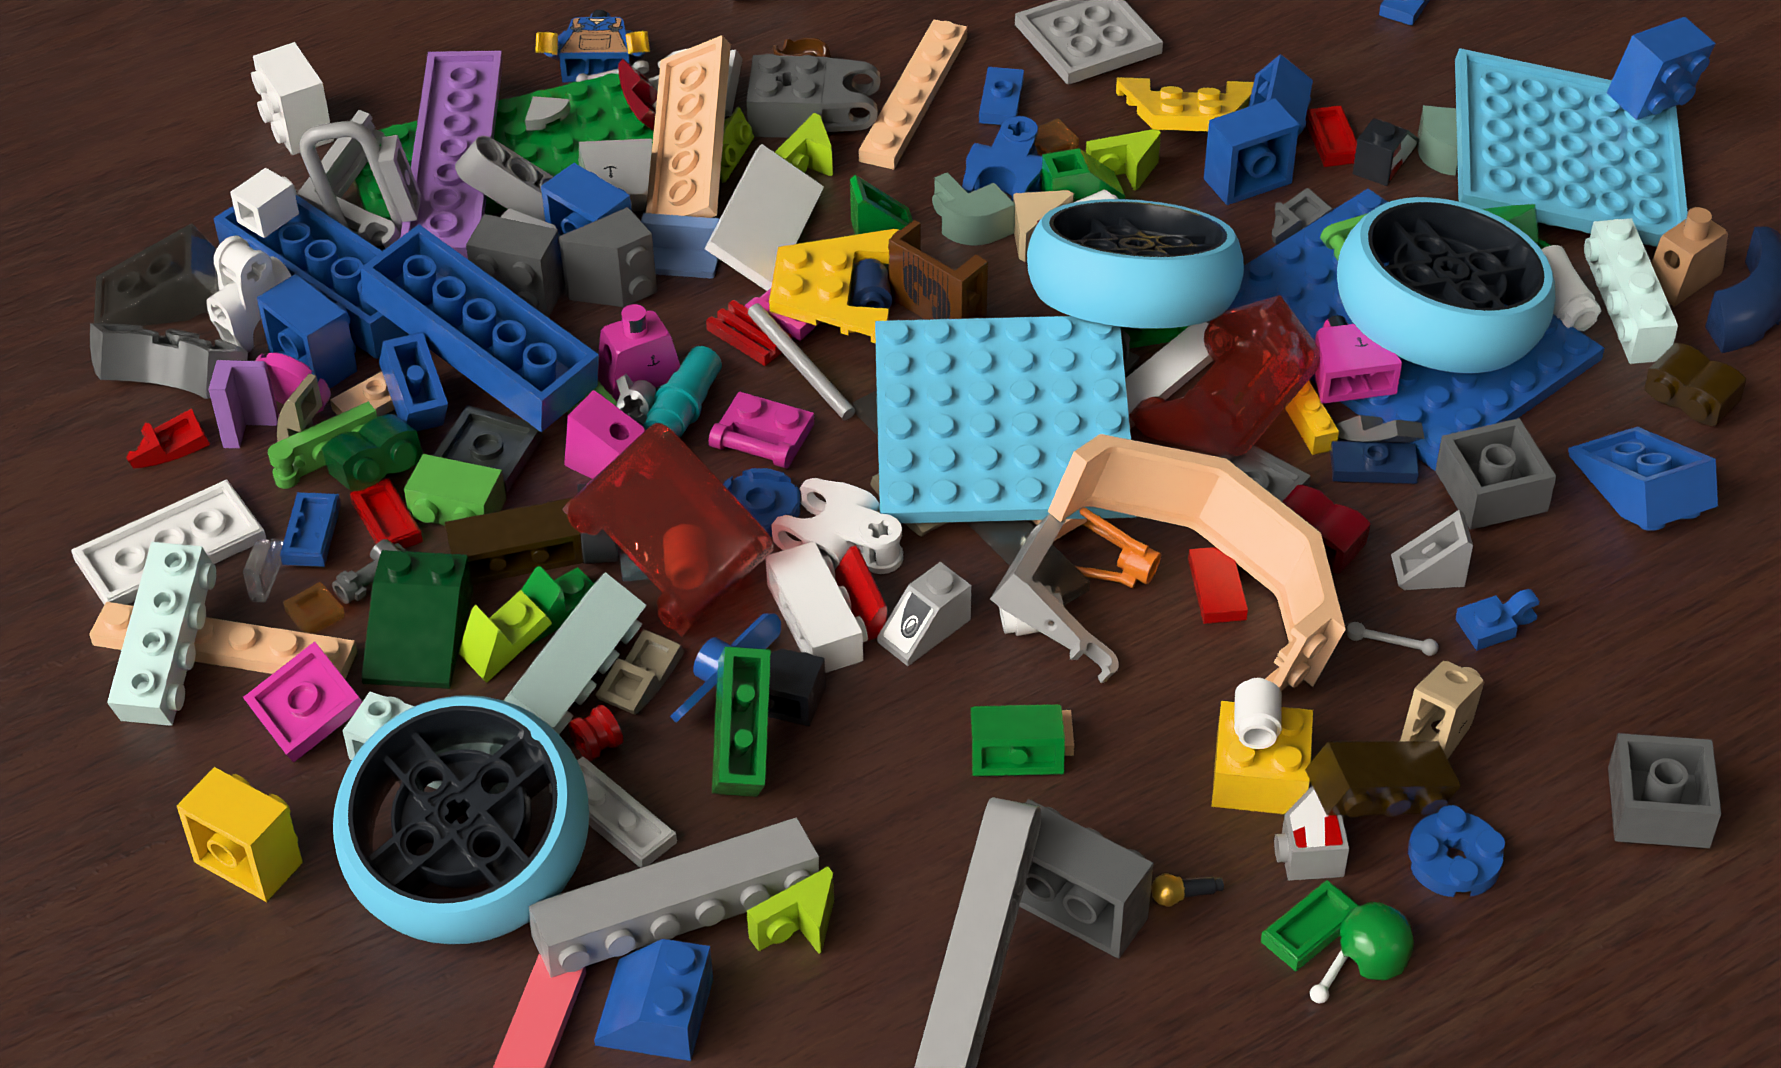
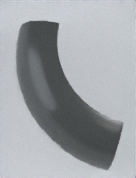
M90 323L92 363L95 373L100 380L160 384L195 393L204 399L211 398L209 386L216 361H247L248 351L221 339L215 340L214 346L208 340L199 339L200 334L168 329L165 331V336H161L156 331L143 329L141 325Z

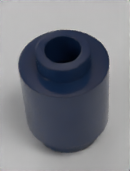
M864 259L855 265L851 284L853 307L890 308L892 296L889 272L880 261Z

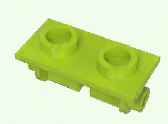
M737 107L731 117L724 121L720 171L722 183L727 181L754 138L751 126L746 121L740 107Z

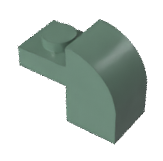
M1423 105L1418 131V154L1421 160L1430 168L1440 173L1455 176L1458 166L1456 108Z
M948 172L935 177V191L932 203L938 215L942 216V234L945 237L964 245H985L1014 234L1015 203L995 183L967 193Z

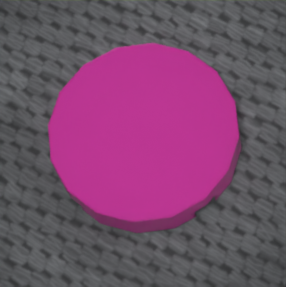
M268 353L266 357L264 354H261L255 360L267 363L275 400L282 404H285L307 375L313 372L306 364L280 353ZM321 378L318 381L323 406L317 413L324 410L331 396L327 383Z

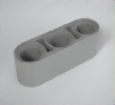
M483 135L477 137L455 164L459 177L468 185L505 208H510L545 221L541 186L553 178V176L493 138Z

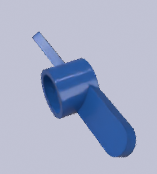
M762 614L731 645L717 637L709 639L703 645L695 659L693 672L696 677L705 681V683L670 716L675 723L713 687L717 688L718 659L724 647L766 649L779 636L781 621L776 614Z

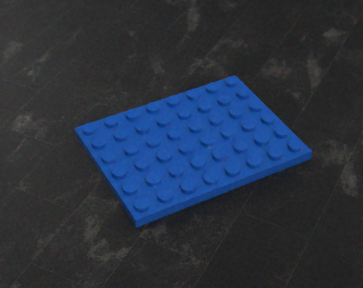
M1366 189L1244 265L1240 289L1232 304L1222 316L1269 350L1289 346L1306 377L1317 384L1313 365L1316 332L1323 328L1325 321L1332 316H1343L1347 320L1348 325L1354 324L1345 311L1339 295L1337 282L1338 261L1334 257V249H1328L1320 238L1321 232L1331 224L1367 214L1388 202L1370 189ZM1553 314L1550 325L1540 341L1524 357L1506 367L1481 373H1455L1428 368L1399 357L1402 366L1397 394L1340 402L1358 415L1382 417L1383 424L1393 420L1421 422L1425 439L1410 443H1415L1417 458L1435 471L1443 435L1519 418L1601 361L1605 348L1573 326L1567 328L1560 318Z

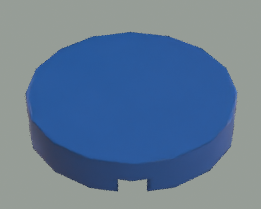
M751 468L742 471V476L734 480L733 476H731L718 491L717 512L722 524L734 534L749 539L772 537L771 525L777 517L790 515L798 518L800 515L801 497L797 485L795 487L791 483L790 477L776 470Z

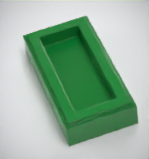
M1326 880L1265 929L1261 935V943L1296 972L1340 936V925L1351 909L1359 907V905L1330 881Z

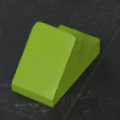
M813 113L774 153L803 173L806 172L808 167L825 175L832 176L833 159L831 143L821 116Z
M1152 129L1086 141V153L1113 170L1115 175L1126 174L1133 190L1136 191L1159 162L1161 132L1160 130Z
M521 590L490 618L475 605L471 610L459 649V655L487 683L546 630L552 622Z
M826 867L747 910L749 939L758 951L772 944L786 941L795 931L800 929L819 954L822 952L834 903L833 872L830 868Z

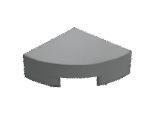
M533 96L525 119L526 130H542L546 128L545 124L553 122L558 118L560 121L565 119L571 110L570 99Z

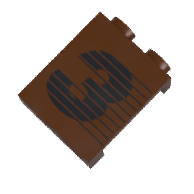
M913 220L902 230H898L889 239L888 249L889 281L893 301L925 320L987 318V260L975 254L958 269H951L921 251V223L917 220Z

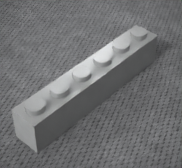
M796 817L536 902L529 906L531 936L551 978L566 972H575L590 964L611 957L623 956L632 950L650 945L661 939L670 940L677 935L704 926H712L721 920L745 913L752 907L819 872V856Z

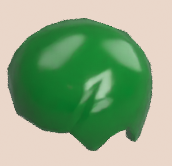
M1371 901L1351 909L1340 925L1342 954L1344 957H1351L1357 963L1362 977L1389 980L1402 974L1410 961L1414 939L1410 922L1400 911L1380 902Z

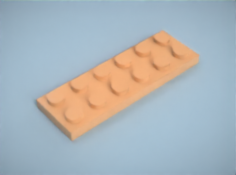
M723 35L661 60L646 213L705 218L717 216L731 44Z

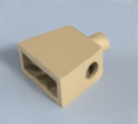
M1442 661L1414 689L1400 741H1439L1448 759L1473 722L1484 685L1480 674L1470 667L1461 668L1449 661ZM1437 720H1441L1436 726L1440 730L1439 733H1436L1431 727V724Z

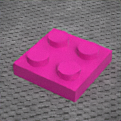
M315 641L243 697L293 763L350 719L363 702Z

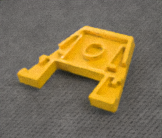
M1117 77L1116 94L1118 96H1124L1125 94L1127 96L1126 103L1129 106H1137V114L1152 129L1208 131L1209 120L1249 106L1254 82L1227 81L1226 94L1220 93V90L1215 88H1201L1198 90V93L1183 92L1181 88L1173 86L1163 87L1160 91H1151L1150 79Z
M899 229L778 247L769 298L770 312L815 326L819 321L841 327V333L849 335V332L862 333L871 336V342L876 344L875 321H889V309L849 306L854 264L864 259H876L882 264H889V239Z

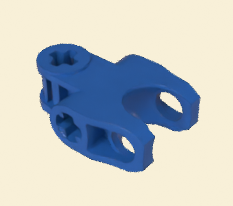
M1024 116L1010 117L1001 124L992 146L974 143L966 158V171L962 188L967 193H971L995 183L1004 193L1012 196V201L1013 194L1042 192V156L1037 155V148L1035 146L1038 135L1036 122Z

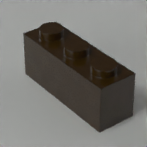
M572 497L445 522L450 554L468 555L473 585L530 574L537 566H541L544 570L584 563L581 533Z
M1439 741L1327 742L1305 769L1326 816L1348 815L1349 817H1359L1362 815L1385 814L1388 817L1400 814H1422L1429 816L1438 813L1440 808L1447 806L1448 800L1461 787Z

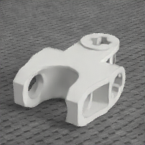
M230 236L220 243L214 255V265L217 270L221 290L207 299V308L210 320L217 328L221 339L242 347L249 353L254 348V329L261 319L257 297L291 277V274L278 258L270 257L261 250H254L246 240L239 236Z
M818 478L805 480L800 487L801 504L807 511L816 516L801 519L790 515H783L777 517L771 525L773 542L782 550L814 541L822 557L829 556L834 570L848 549L853 546L860 549L872 573L887 574L893 572L903 562V550L899 544L902 537L901 523L891 515L880 514V504L870 492L847 483ZM813 492L821 494L826 502L817 498ZM785 531H787V532L791 533L792 535L796 536V537L799 538L801 541H795V540H793L792 538H790V537L786 534Z

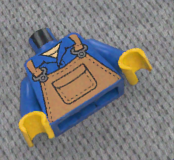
M595 10L591 13L590 17H575L571 19L567 31H563L559 36L557 33L552 32L536 33V53H544L548 57L560 61L562 82H576V77L581 73L593 75L618 69V63L622 59L630 63V58L639 60L644 57L646 52H650L647 31L633 32L625 30L622 18L611 17L604 10Z

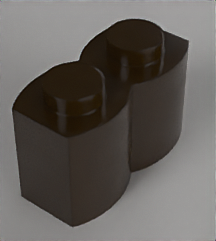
M1674 343L1648 369L1644 390L1656 401L1671 407L1681 408L1689 417L1700 423L1716 426L1741 401L1746 377L1730 365L1718 361H1710L1702 352L1689 345Z

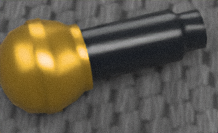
M1168 873L1156 877L1151 886L1154 900L1159 905L1166 907L1173 906L1185 897L1211 895L1216 891H1223L1224 889L1222 877L1209 875L1181 879V877Z

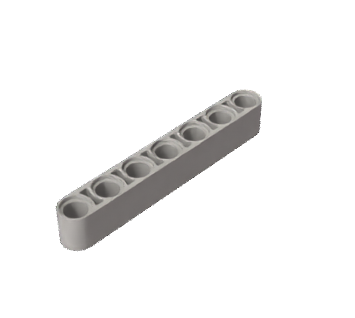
M995 797L990 798L986 806L914 1068L977 1067L1040 831L1041 808L1039 806Z

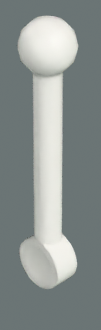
M1342 950L1321 983L1311 988L1310 997L1315 1003L1320 1004L1328 1000V989L1348 956H1343Z

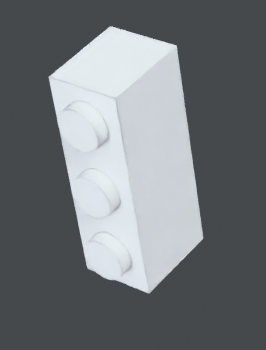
M814 541L767 555V585L801 652L825 658V673L862 662L863 642L868 640L866 627L860 616L854 617L852 614L849 594L844 586L838 587L835 581L834 567L829 556L822 557Z

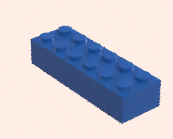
M298 195L295 197L299 214L265 238L237 222L234 206L213 218L219 244L230 236H239L246 240L254 250H261L270 257L278 258L286 266L291 276L297 274L308 284H315L323 295L333 303H340L350 316V324L348 325L354 344L374 358L378 359L380 357L383 341L409 335L362 300L361 267L382 251Z
M420 224L361 267L362 300L409 335L423 332L428 348L540 432L544 431L598 386V353Z

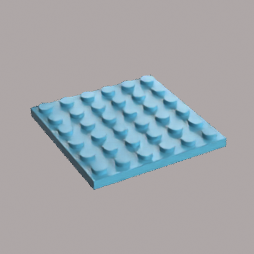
M1459 48L1455 58L1459 202L1480 209L1535 204L1537 222L1549 226L1579 230L1591 234L1594 221L1632 218L1642 243L1656 247L1664 233L1686 219L1688 212L1676 106L1663 110L1657 115L1652 114L1635 120L1606 93L1612 80Z
M1073 316L875 321L880 514L891 515L897 518L900 523L1043 520L1049 514V507L1074 451L1099 434L1131 440L1120 326L1091 322ZM1085 507L1101 518L1136 517L1096 507ZM1080 509L1067 517V519L1086 518L1080 514Z

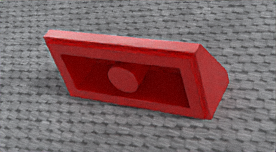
M853 546L848 549L834 570L835 581L838 587L844 586L851 601V612L854 617L860 616L867 631V641L877 638L887 622V605L860 549Z

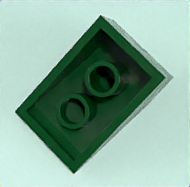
M381 550L372 585L361 677L363 684L451 688L473 594L468 555Z

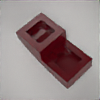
M622 59L618 63V71L625 99L639 121L654 131L656 109L652 105L657 100L658 89L643 73Z

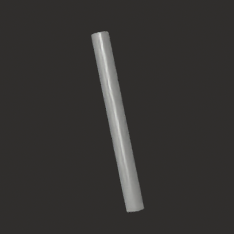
M759 303L752 305L748 310V315L843 420L851 418L855 413V408Z

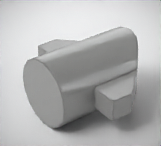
M626 373L616 380L621 394L617 401V407L635 421L644 424L647 414L654 404V395L657 391L651 383L645 380L632 382Z

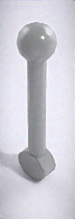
M637 61L632 65L641 73L649 71V63L647 61ZM614 69L593 75L581 73L576 77V82L601 77L609 73L619 74V71Z
M1352 622L1347 626V636L1354 641L1361 640L1363 637L1419 649L1427 656L1435 655L1439 649L1438 643L1433 639L1419 641L1368 630L1359 622Z

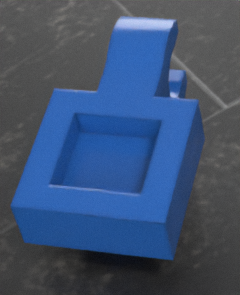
M1525 589L1516 593L1505 604H1502L1495 595L1457 608L1456 621L1476 651L1515 638L1517 625L1529 624L1537 619V615L1531 607L1539 605L1540 601L1531 589Z

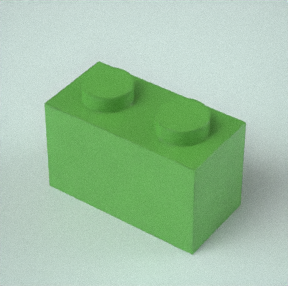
M427 454L422 455L404 488L407 508L413 519L445 525L447 521L498 512L506 501L502 470Z

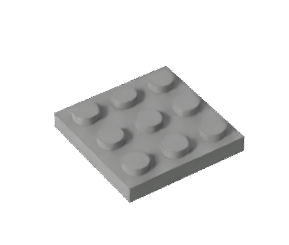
M1055 0L1015 13V26L1067 85L1162 54L1163 41L1125 0Z

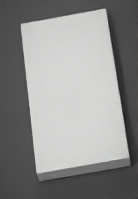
M761 144L752 156L704 249L768 291L772 286L778 247L797 243L824 186Z
M224 480L76 547L71 551L75 562L104 605L106 602L127 605L136 599L151 542L202 546L212 563L216 564L265 541L266 536L264 529L228 480Z

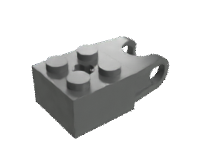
M753 55L747 95V118L754 137L789 138L813 113L821 116L826 132L867 129L875 123L878 115L877 104L867 96L876 93L879 89L881 82L880 72L872 64L863 61L814 57L811 55ZM857 74H867L873 81L870 84H857L854 82L853 77ZM862 107L867 109L870 114L864 118H857L849 111L852 108Z

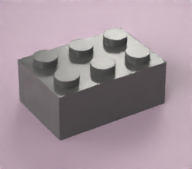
M1028 799L1025 804L1041 808V825L1019 907L1119 959L1148 920L1153 862L1147 860L1141 853L1133 849H1126L1104 838L1098 831L1092 828H1085L1063 817L1057 810L1051 807H1044Z

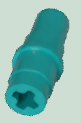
M704 346L692 348L678 371L673 373L666 384L660 386L654 395V404L642 425L647 432L646 442L661 450L672 448L687 427L700 416L701 405L707 397L708 389L722 369L721 359L715 351Z

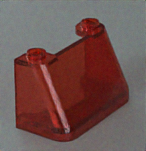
M1281 295L1226 310L1222 315L1213 319L1204 331L1203 340L1207 352L1215 361L1214 365L1183 398L1166 402L1163 398L1154 396L1142 400L1129 414V417L1138 429L1150 438L1225 458L1247 453L1313 376L1320 365V351L1316 342Z
M654 423L639 435L573 496L562 509L567 514L570 524L578 532L596 535L604 530L662 592L657 600L658 616L668 628L674 629L681 637L749 577L773 550V542L770 535L684 442L670 428L661 423Z

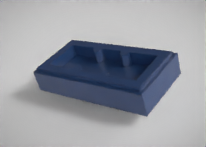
M1332 441L1330 454L1333 481L1417 484L1419 473L1415 443Z

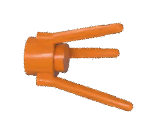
M1082 507L1079 512L1087 519V522L1082 525L1122 548L1117 566L1122 568L1123 572L1118 573L1072 566L1070 572L1075 575L1119 582L1130 588L1135 586L1137 580L1144 584H1149L1160 564L1161 553L1136 541L1100 516Z

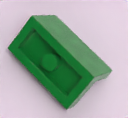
M1060 705L971 707L973 776L1064 774L1065 734Z

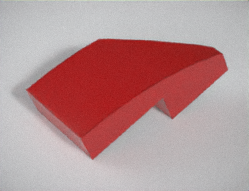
M191 408L155 429L150 423H145L141 430L144 437L136 451H129L126 458L133 469L154 466L194 453L210 445V442L198 417Z

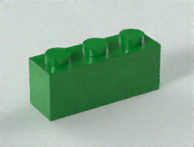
M724 647L718 659L712 794L757 797L765 786L771 650Z

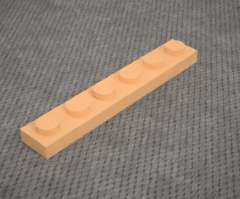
M933 19L859 149V162L895 169L967 39V26Z
M106 602L90 632L92 644L94 646L122 650L134 606ZM208 617L205 619L203 628L197 630L194 642L196 650L195 662L273 674L315 641L345 679L357 654V648L354 640Z

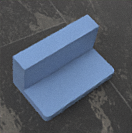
M643 213L641 222L652 233L655 273L658 275L714 278L719 258L704 248L720 219Z

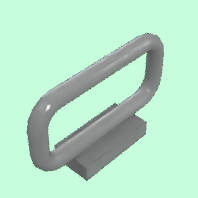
M353 121L328 123L309 128L302 135L299 142L300 154L328 216L351 230L344 218L315 145L323 140L352 137L361 143L391 219L400 233L402 222L417 220L421 193L398 135L382 137L381 146H379L371 130ZM378 231L372 236V240L368 242L375 247L383 246L382 238L387 233Z

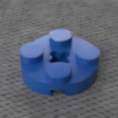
M1444 806L1440 808L1438 813L1425 817L1414 827L1408 845V855L1411 860L1410 868L1415 878L1423 886L1437 894L1455 897L1456 892L1471 891L1470 896L1479 895L1490 889L1499 878L1503 864L1505 840L1500 833L1496 832L1487 822L1479 817L1465 813L1457 806ZM1448 849H1459L1464 852L1466 858L1458 855L1452 859L1447 856Z

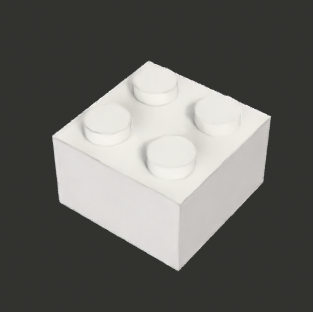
M293 42L254 55L253 60L256 71L251 73V77L256 91L262 97V101L257 102L263 121L271 123L276 141L279 144L284 142L290 153L295 155L300 153L299 142L302 135L309 128L330 123L323 82L296 43ZM334 139L319 141L315 148L333 142Z

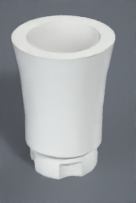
M1552 245L1541 249L1548 259L1555 280L1556 301L1553 314L1560 318L1567 328L1573 326L1579 331L1587 330L1597 321V317L1601 312V308L1595 301L1594 295L1575 271L1563 247Z

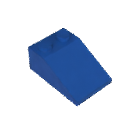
M1634 427L1568 448L1569 457L1622 518L1639 525L1641 529L1659 530L1664 528L1666 523L1678 519L1696 518L1700 516L1702 511L1718 507L1716 459L1640 427Z

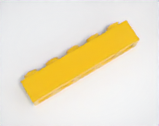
M1289 346L1265 351L1263 371L1311 454L1315 455L1330 451L1332 441H1338L1339 430L1321 403L1320 398Z

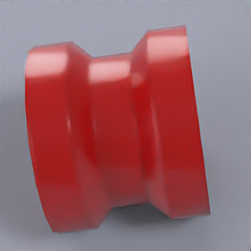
M598 705L593 708L590 716L584 719L577 717L568 723L569 732L574 744L588 761L598 758L601 750L607 747L616 748L623 743V735L618 722L604 705Z

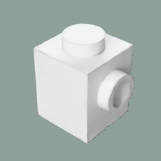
M264 168L230 192L237 222L263 238L299 214L295 197L297 193L293 183L288 178L281 177L267 168Z

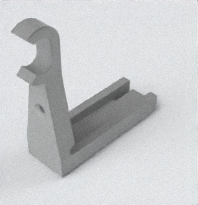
M358 110L351 121L362 124L371 130L380 145L382 137H386L385 134L375 129L376 127L371 122L373 118L369 113ZM352 137L338 138L321 160V163L349 228L358 230V235L366 241H371L372 236L378 231L386 232L387 234L382 238V244L387 248L401 236L395 224L391 220L370 213L341 199L366 165L368 159L361 143L357 139ZM309 177L297 195L325 213L313 182Z
M1049 513L1030 533L990 600L1004 611L1070 649L1071 660H1078L1083 654L1087 655L1101 667L1102 672L1098 675L1100 683H1104L1119 668V662L1114 652L1085 630L1039 581L1035 583L1032 579V576L1067 520L1066 518L1060 522Z

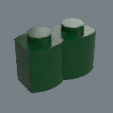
M393 414L382 415L370 420L358 432L351 431L339 434L321 448L329 474L350 491L364 490L378 483L387 473L405 471L417 464L423 455L417 431Z

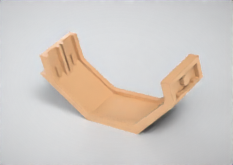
M1104 434L1097 435L1073 452L1048 512L1061 522L1082 507H1096L1186 526L1195 530L1224 554L1233 558L1240 567L1272 591L1278 600L1289 644L1279 651L1278 657L1274 661L1279 668L1265 679L1276 684L1281 691L1288 685L1293 688L1297 687L1303 679L1312 687L1314 686L1346 630L1321 532L1226 458Z

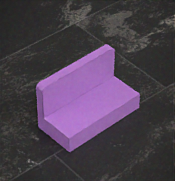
M217 360L209 386V393L223 448H240L246 425L276 426L278 423L279 414L267 363L264 361Z

